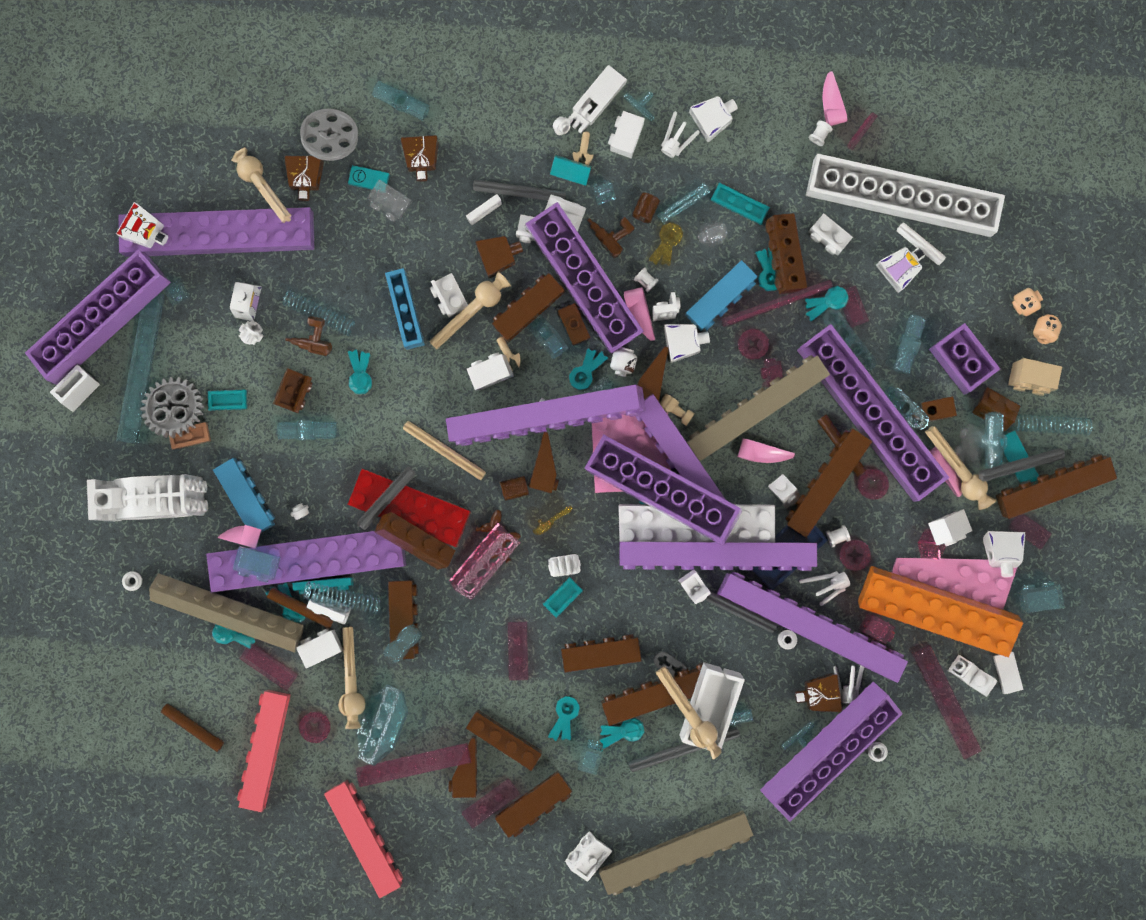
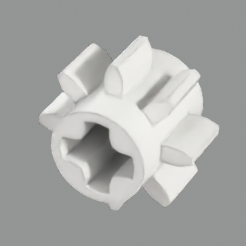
M247 321L246 324H242L239 328L241 332L239 337L246 344L255 345L263 337L261 334L263 329L257 322Z

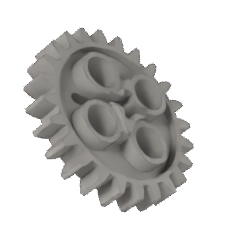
M170 377L169 382L163 378L161 385L155 382L156 388L149 387L151 393L144 394L148 399L141 401L146 405L140 408L144 412L141 415L146 420L144 424L149 426L152 432L155 431V434L158 436L162 434L164 438H167L168 435L175 438L176 433L182 437V431H186L189 434L188 428H196L193 424L194 421L200 422L197 416L203 415V412L199 410L204 408V405L200 403L203 400L199 395L200 391L195 389L196 387L193 383L190 384L186 379L182 381L180 377L177 378L176 382L173 377ZM185 395L184 399L179 401L180 396ZM166 396L165 401L160 402V399ZM185 413L182 419H178L180 414ZM166 414L165 419L160 421V417Z

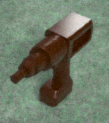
M625 217L620 220V226L623 229L617 233L612 231L609 234L590 218L587 220L591 224L590 226L595 232V236L600 240L601 245L613 258L618 257L623 250L617 241L635 230Z
M308 317L307 323L309 326L315 327L314 334L309 335V339H285V341H289L301 349L308 350L310 353L327 356L332 351L331 342L320 340L322 329L325 325V319Z

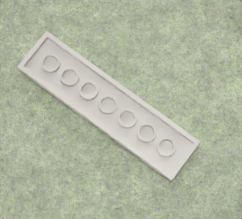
M619 504L620 542H715L647 504ZM736 505L741 508L742 513L726 542L775 543V505Z

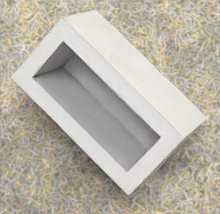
M623 111L622 116H618L614 127H617L615 134H611L608 142L611 145L610 151L632 158L645 118Z
M498 352L488 356L489 359L484 362L478 360L471 363L472 367L467 368L475 390L480 391L514 377L506 355L499 354Z
M76 365L50 393L61 404L74 412L100 384L83 368Z
M964 509L947 514L928 523L936 545L945 543V546L952 545L966 538L965 534L972 531Z
M327 628L317 633L319 637L313 640L311 637L300 641L301 645L296 648L305 668H309L344 651L335 630L329 631Z

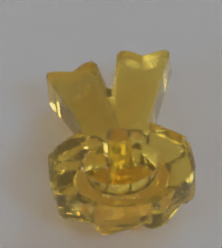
M668 223L661 228L659 236L662 243L649 258V261L654 262V265H657L662 255L661 265H671L672 247L679 244L683 237L681 227L674 223Z
M571 505L565 507L544 522L539 519L538 523L540 525L532 530L533 533L541 535L549 530L554 521L571 512L573 509Z

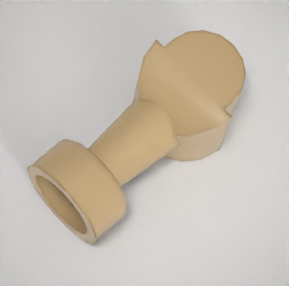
M665 394L660 405L666 413L671 412L682 418L681 423L687 425L695 413L691 410L685 412L678 406L679 402L675 398Z

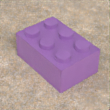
M965 323L929 349L963 394L971 392L1000 370Z

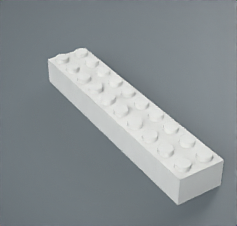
M817 154L813 160L806 196L988 237H992L998 231L1005 195L822 154Z

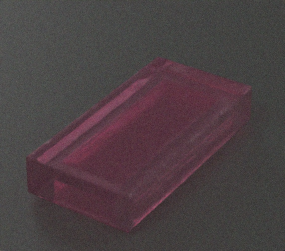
M870 113L848 143L847 148L853 151L878 117L876 114Z
M856 286L845 289L849 300L843 311L849 327L853 328L868 322L869 319Z
M1024 514L1016 516L1008 526L1014 532H1025V540L1040 550L1052 534Z

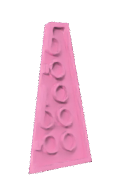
M896 558L891 573L1003 610L1017 568H1013L1014 575L1012 577H1002L1001 567H991L988 560Z

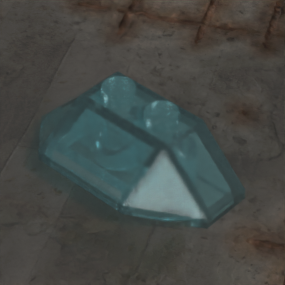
M387 684L370 699L357 735L359 758L373 766L395 748L408 715L403 691Z

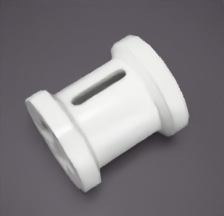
M819 120L814 133L810 134L808 138L818 146H823L825 143L824 139L828 133H831L833 128L828 123Z
M643 268L634 278V281H638L646 288L647 293L659 281L657 278L654 279L647 272L646 268Z
M845 525L832 532L826 531L827 539L832 548L835 547V544L851 540Z

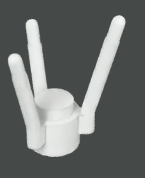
M676 111L673 113L666 136L661 144V151L671 158H674L675 155L679 156L681 151L700 133L697 130L679 147L680 143L677 140L686 126V122H683L674 138L669 139L677 116Z
M837 571L831 574L799 580V583L833 578L830 580V586L816 593V596H819L832 589L836 590L820 602V606L829 602L839 593L846 591L845 588L850 586L846 573L842 572L839 574Z
M860 665L856 685L854 686L855 666H851L849 686H843L842 689L837 667L834 666V673L838 676L841 702L851 703L859 696L864 667Z

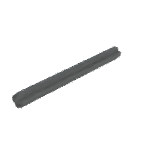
M737 727L729 728L724 742L740 737L739 729ZM684 743L629 762L631 772H635L702 750L703 748Z

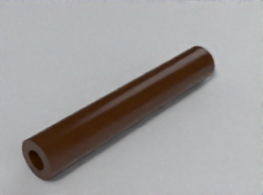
M826 414L817 421L833 444L838 447L842 442L840 440L842 435ZM860 460L853 469L857 477L866 471Z
M273 587L266 597L329 629L334 621L324 614L314 613L311 609L307 608V604Z
M169 703L162 708L160 713L214 751L218 752L224 745L223 741Z

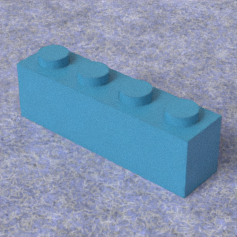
M741 260L692 306L685 316L700 331L704 328L708 330L715 323L713 320L718 315L721 318L729 310L727 306L730 303L735 305L743 297L741 293L745 289L749 291L756 285L754 281L757 275Z
M402 268L385 273L404 348L409 350L424 346L425 343L406 271Z
M232 458L213 469L243 523L247 526L261 529L262 533L275 525L273 522L275 517L271 510H266L263 505L265 503L263 496L260 493H256L254 489L256 485L250 476H246L244 472L246 467L243 462Z

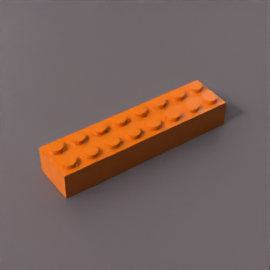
M874 566L870 567L858 599L859 607L1008 658L1023 625V621L1017 614Z

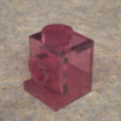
M775 358L765 359L764 368H761V378L765 379V382L762 383L763 388L770 387V382L775 378H783L781 361H776Z

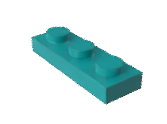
M340 578L292 584L293 591L299 590V594L311 593L310 589H318V592H328L330 587H337V591L349 590V586L354 585L353 578Z

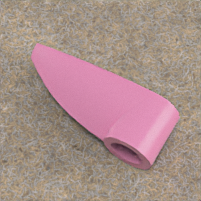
M833 72L827 74L823 87L824 117L826 123L830 126L847 122L846 110Z
M643 287L624 291L626 305L644 332L642 333L650 341L655 340Z
M743 438L737 457L754 462L775 463L792 459L795 453Z
M935 446L929 452L950 477L945 481L957 497H960L962 495L961 479Z
M247 525L238 526L225 531L218 538L256 549L261 529Z

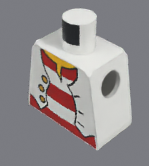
M135 202L116 233L124 240L151 248L155 242L163 246L168 240V235L161 232L164 225Z

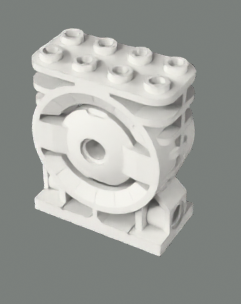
M187 474L128 477L115 479L114 481L87 480L88 520L115 522L122 520L189 517L193 515L203 516L208 511V502L204 498V492H207V483L203 481L202 477Z

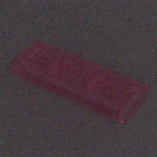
M508 622L509 680H528L527 622Z
M251 644V648H246L239 658L286 691L289 690L299 675L255 644Z
M507 778L461 813L473 829L520 795L512 781Z

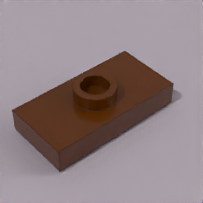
M575 303L558 310L573 346L590 339Z

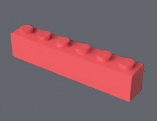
M267 690L260 696L259 705H261L260 713L256 714L254 722L257 727L250 739L252 749L248 751L246 757L248 767L242 775L244 785L237 797V801H240L239 808L262 812L266 808L290 694Z
M348 780L326 791L324 795L378 897L382 898L401 887L403 876L399 869L395 870L392 864L394 859L391 853H386L383 847L385 845L383 838L380 834L377 835L373 829L375 828L374 821L365 814L366 807L363 801L357 799L355 795L357 790L352 782L349 784Z

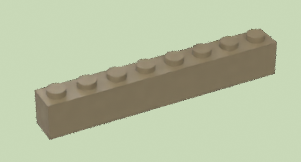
M811 354L802 360V366L799 368L793 366L786 371L787 376L782 379L780 377L775 378L770 382L771 386L764 390L762 387L753 393L754 398L749 401L746 398L738 403V409L733 412L729 409L721 415L723 419L717 423L713 420L705 425L706 430L702 433L696 431L690 435L689 438L691 440L687 443L698 460L701 461L828 377L830 373L819 357H813Z
M158 573L149 588L150 601L283 649L295 652L302 639V624Z
M742 810L599 869V874L607 894L618 895L624 891V888L629 886L635 888L642 884L641 881L657 879L663 872L671 873L676 871L678 866L683 864L688 866L695 863L696 859L700 857H711L715 851L720 849L721 851L732 848V844L737 842L740 844L745 843L754 835Z

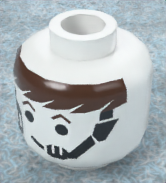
M620 347L619 350L614 351L610 367L615 370L616 375L626 377V374L634 372L637 356L633 350Z

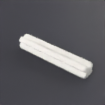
M902 223L897 228L899 234L916 248H920L937 265H940L945 260V255L907 224Z

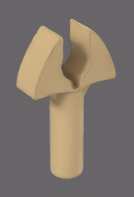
M589 132L582 133L580 151L578 153L573 152L574 161L579 162V158L584 155L586 165H589L593 159V155H589L587 152Z
M499 337L497 343L503 354L506 355L508 362H510L511 358L516 361L520 368V354H512L504 338Z

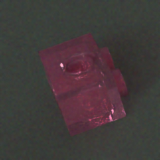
M866 614L858 631L880 643L886 644L887 641L890 642L893 639L895 626L875 615Z

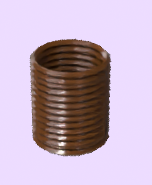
M641 193L632 216L644 223H651L660 200L652 194Z
M524 475L500 482L505 501L529 495Z

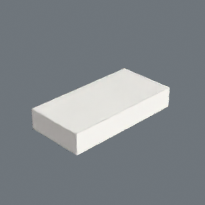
M498 194L466 215L471 225H474L502 205Z
M1011 651L1009 658L1002 655L993 656L1003 694L1023 690L1014 652Z

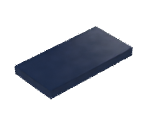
M787 525L775 535V543H817V550L828 541L816 526H814L807 538L801 536ZM753 566V572L771 590H774L797 569V567H792V570H778V566H772V570H758V566Z

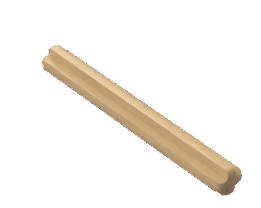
M410 421L405 423L403 430L477 479H483L486 474L483 469Z

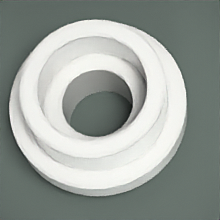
M558 117L553 123L555 133L557 135L566 134L570 129L571 122L566 117Z
M302 503L292 508L293 512L290 514L292 517L294 516L295 520L300 519L309 513L308 505L303 506Z
M128 572L123 576L122 584L125 589L135 591L140 588L142 578L137 572ZM132 577L136 581L134 585L130 584V579Z
M784 630L778 635V644L784 649H792L797 644V636L793 631ZM790 636L791 642L785 643V637Z
M873 742L868 747V755L873 761L880 762L887 757L888 751L883 743ZM876 748L881 750L879 755L874 754Z

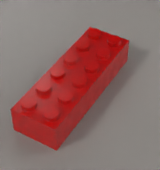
M362 469L347 505L366 512L394 481ZM405 486L378 517L381 518L382 515L392 512L439 541L458 547L471 511Z

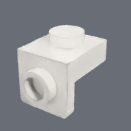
M783 474L768 486L786 509L795 505L800 497L798 489Z
M692 570L678 580L695 604L704 601L711 594L695 570Z

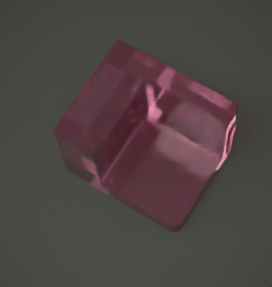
M925 529L918 541L921 558L940 560L946 546L945 543L936 545L931 529Z

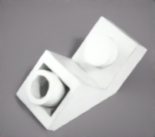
M960 655L957 656L948 669L950 673L986 697L997 683L995 678L983 672L972 662Z

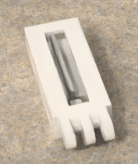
M608 65L573 107V113L568 118L571 123L574 119L576 120L572 127L576 129L581 124L582 126L578 132L582 134L586 127L594 123L623 88L627 79ZM593 100L598 106L589 114L588 111L592 109L589 103Z

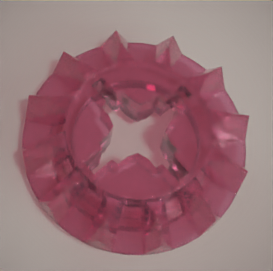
M757 329L745 331L738 340V349L742 356L748 359L757 360L763 357L769 347L767 336ZM748 339L752 342L759 339L756 345L758 348L747 350L750 345Z
M867 470L858 479V489L861 495L867 499H880L888 491V478L880 470ZM869 480H878L876 484L877 489L871 488L868 490V486H870Z
M850 540L841 547L839 556L841 563L847 569L861 570L868 565L871 553L869 547L864 542ZM854 547L856 553L863 554V556L856 558V564L853 557L847 556V554L853 553Z
M310 712L300 722V734L310 743H319L329 735L331 731L330 721L326 715L320 712ZM320 721L321 723L318 727L320 732L315 730L309 733L312 729L311 723L316 724Z

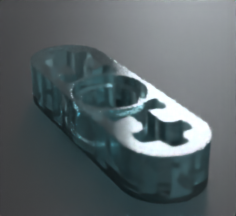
M890 387L885 391V395L911 427L924 429L928 425V415L901 389ZM893 393H895V397L900 400L899 402L893 399ZM909 403L910 409L907 413H904L903 406ZM913 415L920 417L921 422L917 423L918 420Z

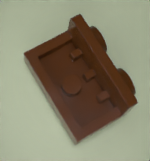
M287 368L273 404L298 413L305 405L304 397L306 392L309 393L311 390L312 377Z
M987 387L972 413L997 428L1006 431L1015 422L1021 406Z

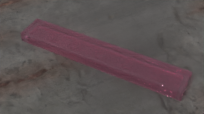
M830 279L725 317L721 320V323L725 328L832 288L833 284Z
M931 645L913 652L912 655L963 759L981 752L982 750Z
M468 743L358 767L356 772L359 787L471 763Z

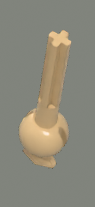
M245 147L237 151L231 161L237 163L236 170L238 176L246 182H253L283 223L289 222L292 215L262 177V163L253 156H247V149Z
M497 272L495 281L480 283L475 290L476 298L429 342L438 349L483 306H495L501 298L500 290L511 286L508 280L501 273Z
M935 426L929 427L925 433L962 480L961 492L963 496L971 501L977 500L979 510L986 509L994 504L996 499L986 494L988 491L987 482L980 480L978 474L972 475Z
M353 627L342 628L345 694L339 699L338 707L340 712L347 716L345 729L361 728L358 715L363 713L366 703L364 697L357 693Z
M663 666L660 670L656 671V674L691 725L690 738L692 742L699 748H707L711 753L712 759L717 758L722 752L715 742L718 736L716 727L711 722L700 719L666 666Z

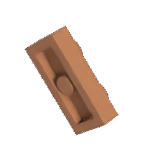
M207 422L195 424L196 428L189 427V434L186 431H182V437L177 433L175 438L169 435L171 448L176 450L210 442L211 438Z

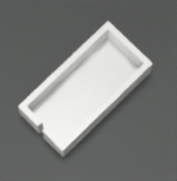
M703 662L690 704L702 721H709L716 727L718 736L715 742L722 749L745 679L739 672L725 668L722 671L718 666ZM685 718L680 732L681 740L683 743L696 746L690 738L692 727Z

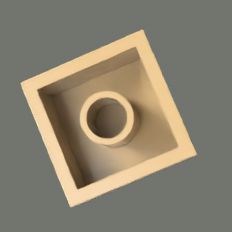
M1023 358L1012 364L1008 385L1014 386L1013 389L1017 391L1032 390V394L1043 396L1044 393L1049 394L1051 391L1058 389L1062 366Z

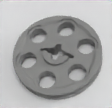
M336 109L317 110L308 115L301 125L300 135L303 147L310 155L321 160L334 161L342 159L353 152L358 142L356 123L349 115ZM333 116L336 117L337 120L335 122H329L327 118ZM311 122H317L319 123V126L314 128L311 127L309 124ZM345 126H349L352 128V130L350 132H345L342 130V128ZM309 137L316 138L314 143H309L306 140ZM341 142H348L350 145L344 148L339 144ZM324 147L332 149L329 153H324L321 150Z

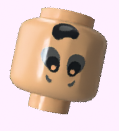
M1026 288L1014 296L1012 304L1019 315L1029 316L1041 308L1040 301L1043 298L1038 290L1034 292L1031 288Z
M1054 315L1042 316L1037 320L1033 331L1034 337L1042 344L1053 343L1058 339L1062 324Z

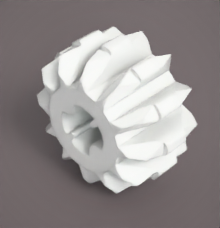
M572 554L550 558L548 567L551 576L557 577L579 573L581 563L578 555Z

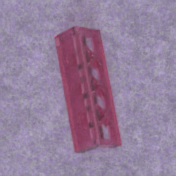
M498 523L449 580L454 590L472 600L516 549L520 541L507 533L504 526ZM506 539L512 542L509 547L502 549V544ZM499 554V559L496 562L489 563V559L493 555ZM480 570H487L484 576L477 577V573ZM474 583V588L470 593L464 590L468 584Z

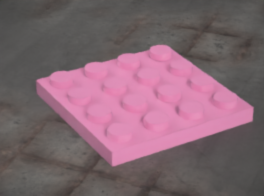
M622 415L621 419L610 420L603 418V422L592 423L593 452L604 434L671 470L666 461L668 456L665 452L660 453L655 445L657 443L655 437L650 438L644 428L647 426L643 420L639 422L635 416ZM594 476L595 493L623 492Z

